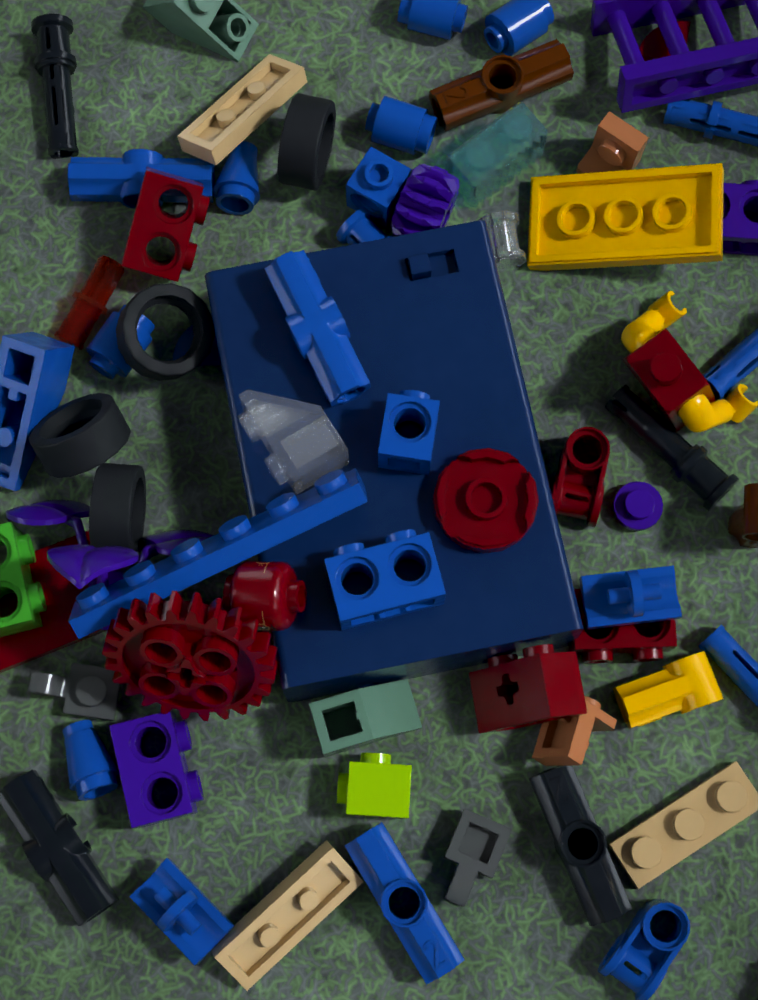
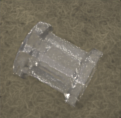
M507 210L495 211L478 219V221L483 220L487 222L498 270L517 268L526 262V253L520 249L516 227L520 224L517 212ZM500 236H503L504 246H500Z

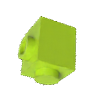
M361 753L360 762L349 761V773L339 772L337 804H347L346 815L408 819L412 765L391 764V754Z

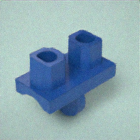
M674 565L586 575L579 578L587 630L675 620L682 617L676 591Z
M166 858L156 871L129 896L194 966L198 965L234 927L232 922L170 858Z

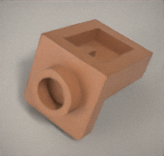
M609 111L598 125L593 144L579 162L576 171L578 174L634 170L640 162L649 137Z
M584 696L587 714L542 723L532 758L545 766L582 765L589 746L591 732L613 731L617 720L601 710V704L598 701Z

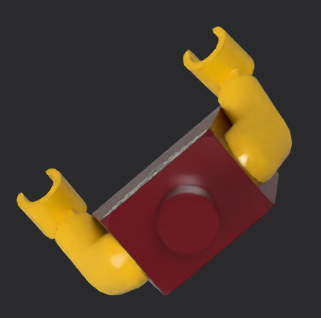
M668 291L649 305L646 312L624 328L621 334V341L630 354L622 359L676 431L686 426L692 432L698 433L727 423L730 420L741 423L758 407V401L752 402L743 395L748 389L744 384H739L724 399H715L708 381L666 329L687 313L685 307L682 310H678L673 305L671 296L675 293Z

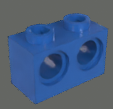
M413 529L398 531L386 536L384 544L365 548L364 543L347 544L333 550V557L324 559L341 631L444 604L446 591L429 532L416 535V531ZM413 559L423 566L425 572L418 580L409 582L400 579L396 575L394 568L402 560ZM354 572L365 573L373 581L372 587L362 595L348 593L342 584L349 574Z

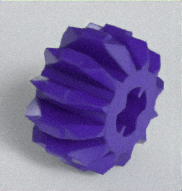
M423 163L415 167L410 177L407 178L398 203L395 206V213L391 219L393 235L400 236L445 227L459 194V179L438 166L433 167Z

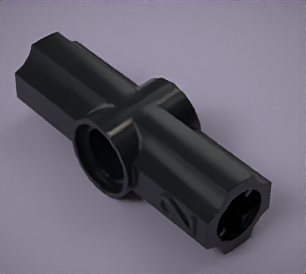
M555 766L530 777L529 781L553 836L556 852L563 860L589 926L609 922L632 910V906L608 852L606 835L595 821L573 766ZM584 828L591 835L592 846L588 854L576 858L568 849V837L574 830Z
M31 770L3 787L0 791V803L25 841L22 847L28 860L46 882L50 881L61 901L69 910L78 926H83L116 903L119 898L90 855V852H92L88 840L84 843L81 841L73 828L77 823L68 813H63L37 771Z

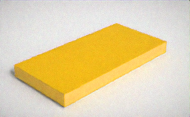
M723 164L531 177L527 258L529 270L552 271L723 261Z

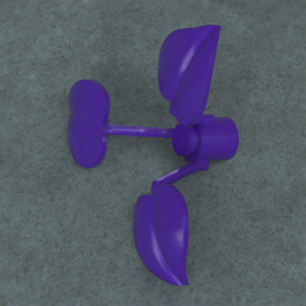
M46 500L6 511L8 521L23 525L44 526L65 523L74 529L78 544L51 548L47 551V559L62 576L78 589H82L86 584L90 587L98 583H104L107 587L124 579L123 572L114 570L124 568L136 562L141 563L150 560L158 554L171 555L170 552L176 546L189 539L199 538L201 542L214 536L202 531L185 529L155 533L145 538L147 546L143 548L139 559L138 552L130 548L121 546L94 547L88 545L84 526L80 518L89 517L90 506L72 500ZM109 625L101 628V630H108Z

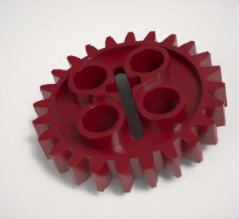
M172 591L169 601H164L154 592L150 594L148 605L135 598L132 600L130 610L121 607L118 610L116 619H111L102 655L107 657L105 669L115 671L112 681L119 684L128 683L125 691L127 696L142 694L144 696L143 706L157 702L161 704L162 714H167L174 708L180 711L182 719L187 720L191 712H197L203 721H208L210 712H216L221 718L226 720L229 718L230 709L244 715L247 712L248 704L256 707L261 705L262 696L270 695L272 684L275 681L278 661L275 660L277 647L269 645L271 637L269 632H257L259 624L257 618L245 621L240 619L241 607L233 608L227 612L221 609V598H216L208 605L202 603V597L198 592L193 594L191 601H183L177 591Z

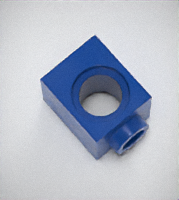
M370 147L346 183L347 206L355 211L366 208L371 213L372 221L387 228L392 221L391 219L396 209L395 206L398 203L407 178L412 173V169Z
M402 390L399 394H387L378 449V468L429 475L439 416V400L430 399V395L418 390ZM404 421H414L424 431L418 437L409 439L400 436L395 429Z

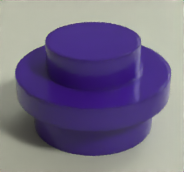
M640 481L630 482L620 488L615 495L613 512L618 522L625 528L643 531L651 528L660 519L663 512V501L659 492L650 484Z

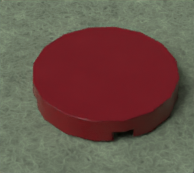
M483 448L468 450L445 467L438 477L433 503L436 520L446 537L463 549L484 554L504 551L521 541L533 525L539 499L534 478L519 463L518 459L507 452Z

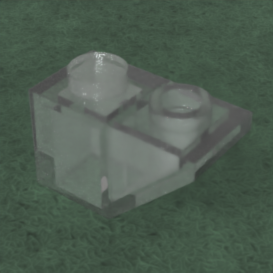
M249 389L239 394L244 412L237 417L250 440L254 443L261 439L271 454L264 458V461L279 486L288 482L295 495L314 485L315 481L321 476L349 464L348 448L320 405Z

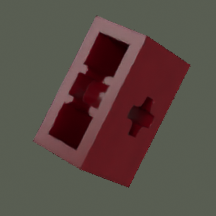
M553 644L537 645L522 649L524 658L518 659L517 654L488 658V668L470 672L469 678L479 734L520 729L587 714L576 651L554 652Z

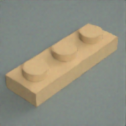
M271 54L266 56L177 136L182 151L214 165L220 163L307 83L304 67Z
M734 761L608 843V846L635 888L640 889L758 810V792L738 762Z
M326 840L239 920L232 930L211 950V953L241 986L248 991L364 881Z

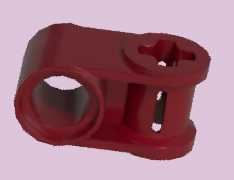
M582 427L575 430L568 437L561 451L557 474L554 476L551 487L556 515L586 520L587 526L591 527L596 526L604 495L603 483L610 454V444L607 437L596 428ZM579 443L591 445L597 454V461L591 464L579 462L573 454V446Z

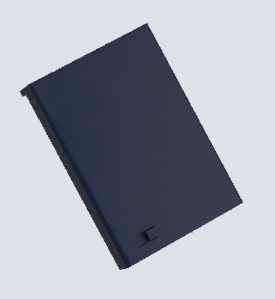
M483 220L306 253L327 297L332 296L344 318L351 336L349 341L371 384V388L365 391L359 398L346 404L332 407L316 379L315 372L308 358L304 360L285 322L287 315L266 275L264 268L269 266L274 259L206 273L204 277L250 518L266 511L267 504L273 499L289 492H294L296 496L314 488L315 481L321 476L338 469H342L346 473L356 468L365 485L368 502L257 554L258 561L287 562L294 569L297 580H303L306 586L307 600L304 611L301 613L297 612L294 622L288 629L271 631L274 646L277 647L276 658L282 690L287 701L298 702L359 688L488 663V658L501 655L517 654L519 657L523 656L522 649L537 645L553 644L554 649L570 646L573 640L579 637L584 628L487 222ZM402 390H418L430 395V399L440 401L429 475L378 468V449L388 393L399 394ZM404 421L395 429L400 436L409 439L418 437L424 431L414 421ZM491 448L511 454L519 460V463L525 467L527 472H530L536 482L539 503L533 525L521 541L504 551L482 554L463 549L446 537L436 520L433 496L439 475L459 455L468 450ZM413 529L416 531V535L429 532L446 591L444 604L341 631L324 559L333 557V550L347 544L364 543V547L369 548L384 544L386 536L398 531ZM413 559L402 560L394 568L396 575L400 579L409 582L418 580L425 572L423 566ZM354 572L344 579L342 586L350 594L362 595L370 590L373 581L365 573Z

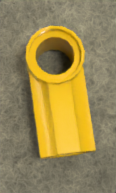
M705 651L662 666L664 670L613 688L617 704L628 729L643 726L678 711L684 714L724 699Z

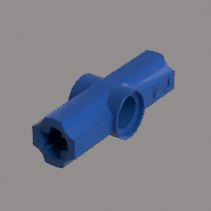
M148 149L126 151L122 158L71 157L70 163H68L69 196L72 201L121 202L128 208H135L146 167H150L203 183L202 195L210 197L209 203H214L215 165L200 158H164L162 154ZM169 189L162 193L159 198V204L161 207L163 202H188L186 195L180 190Z
M304 250L299 252L290 251L275 258L269 266L264 268L266 275L287 315L285 322L303 359L308 358L326 399L329 400L332 407L346 404L359 398L365 391L371 388V384L349 341L351 336L332 296L327 297L320 279Z
M383 822L344 845L380 906L384 917L389 921L426 985L450 972L465 960ZM400 887L413 889L419 898L417 910L408 917H399L389 908L391 893Z

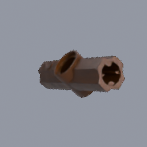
M555 39L514 57L508 55L494 56L485 63L482 70L430 90L429 100L432 105L433 114L435 117H438L437 122L439 126L446 132L490 113H507L514 109L519 101L572 80L574 71L570 55L564 43L561 44ZM497 81L505 82L510 85V88L498 89L492 83Z

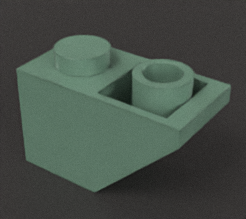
M146 0L143 8L171 33L236 62H239L259 25L234 0Z
M408 679L359 688L309 703L325 758L422 728Z

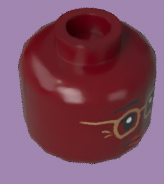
M243 562L237 567L234 574L226 578L224 584L223 604L225 611L228 612L233 608L241 607L240 619L242 621L255 618L259 620L257 631H281L288 629L294 622L297 612H303L306 606L307 592L303 580H297L294 569L287 562Z

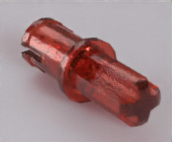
M104 255L99 257L81 291L73 293L72 297L75 301L59 330L55 332V337L65 343L74 345L79 350L83 349L84 343L101 314L106 315L108 312L105 306L124 273V267L119 262Z

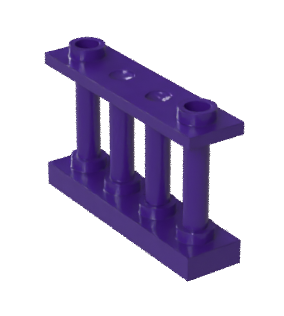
M593 0L590 26L592 36L613 33L625 63L624 66H620L616 97L621 113L758 84V37L736 42L721 11L722 9L746 5L758 30V0ZM702 14L715 46L690 51L676 19ZM657 23L670 56L644 61L632 28Z

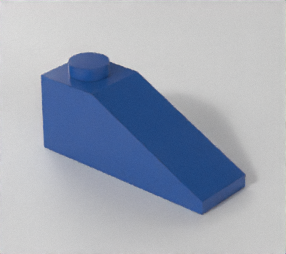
M36 332L2 336L0 345V486L13 491L20 490L36 456L29 441L30 434L44 417L58 408L62 400L74 354V345Z

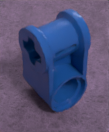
M653 899L646 902L639 909L625 932L615 940L601 961L598 972L604 977L609 974L635 992V1000H648L659 987L667 973L668 967L688 939L690 921L687 914L681 907L665 899ZM669 910L675 920L674 929L667 937L655 938L650 930V921L657 912ZM628 961L642 973L640 975L636 974L625 966L624 962Z

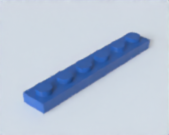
M354 468L346 473L342 469L331 471L317 479L314 483V488L297 496L294 492L283 494L269 502L266 506V511L248 519L246 515L237 516L220 526L218 529L219 533L201 542L199 538H192L179 544L170 552L171 556L155 564H152L150 560L136 564L123 574L124 579L107 587L104 583L88 587L76 597V602H74L68 621L78 639L108 626L111 619H116L118 610L121 607L130 610L132 600L135 598L147 605L151 593L155 592L162 599L171 596L172 591L179 592L368 502L365 485L357 469Z

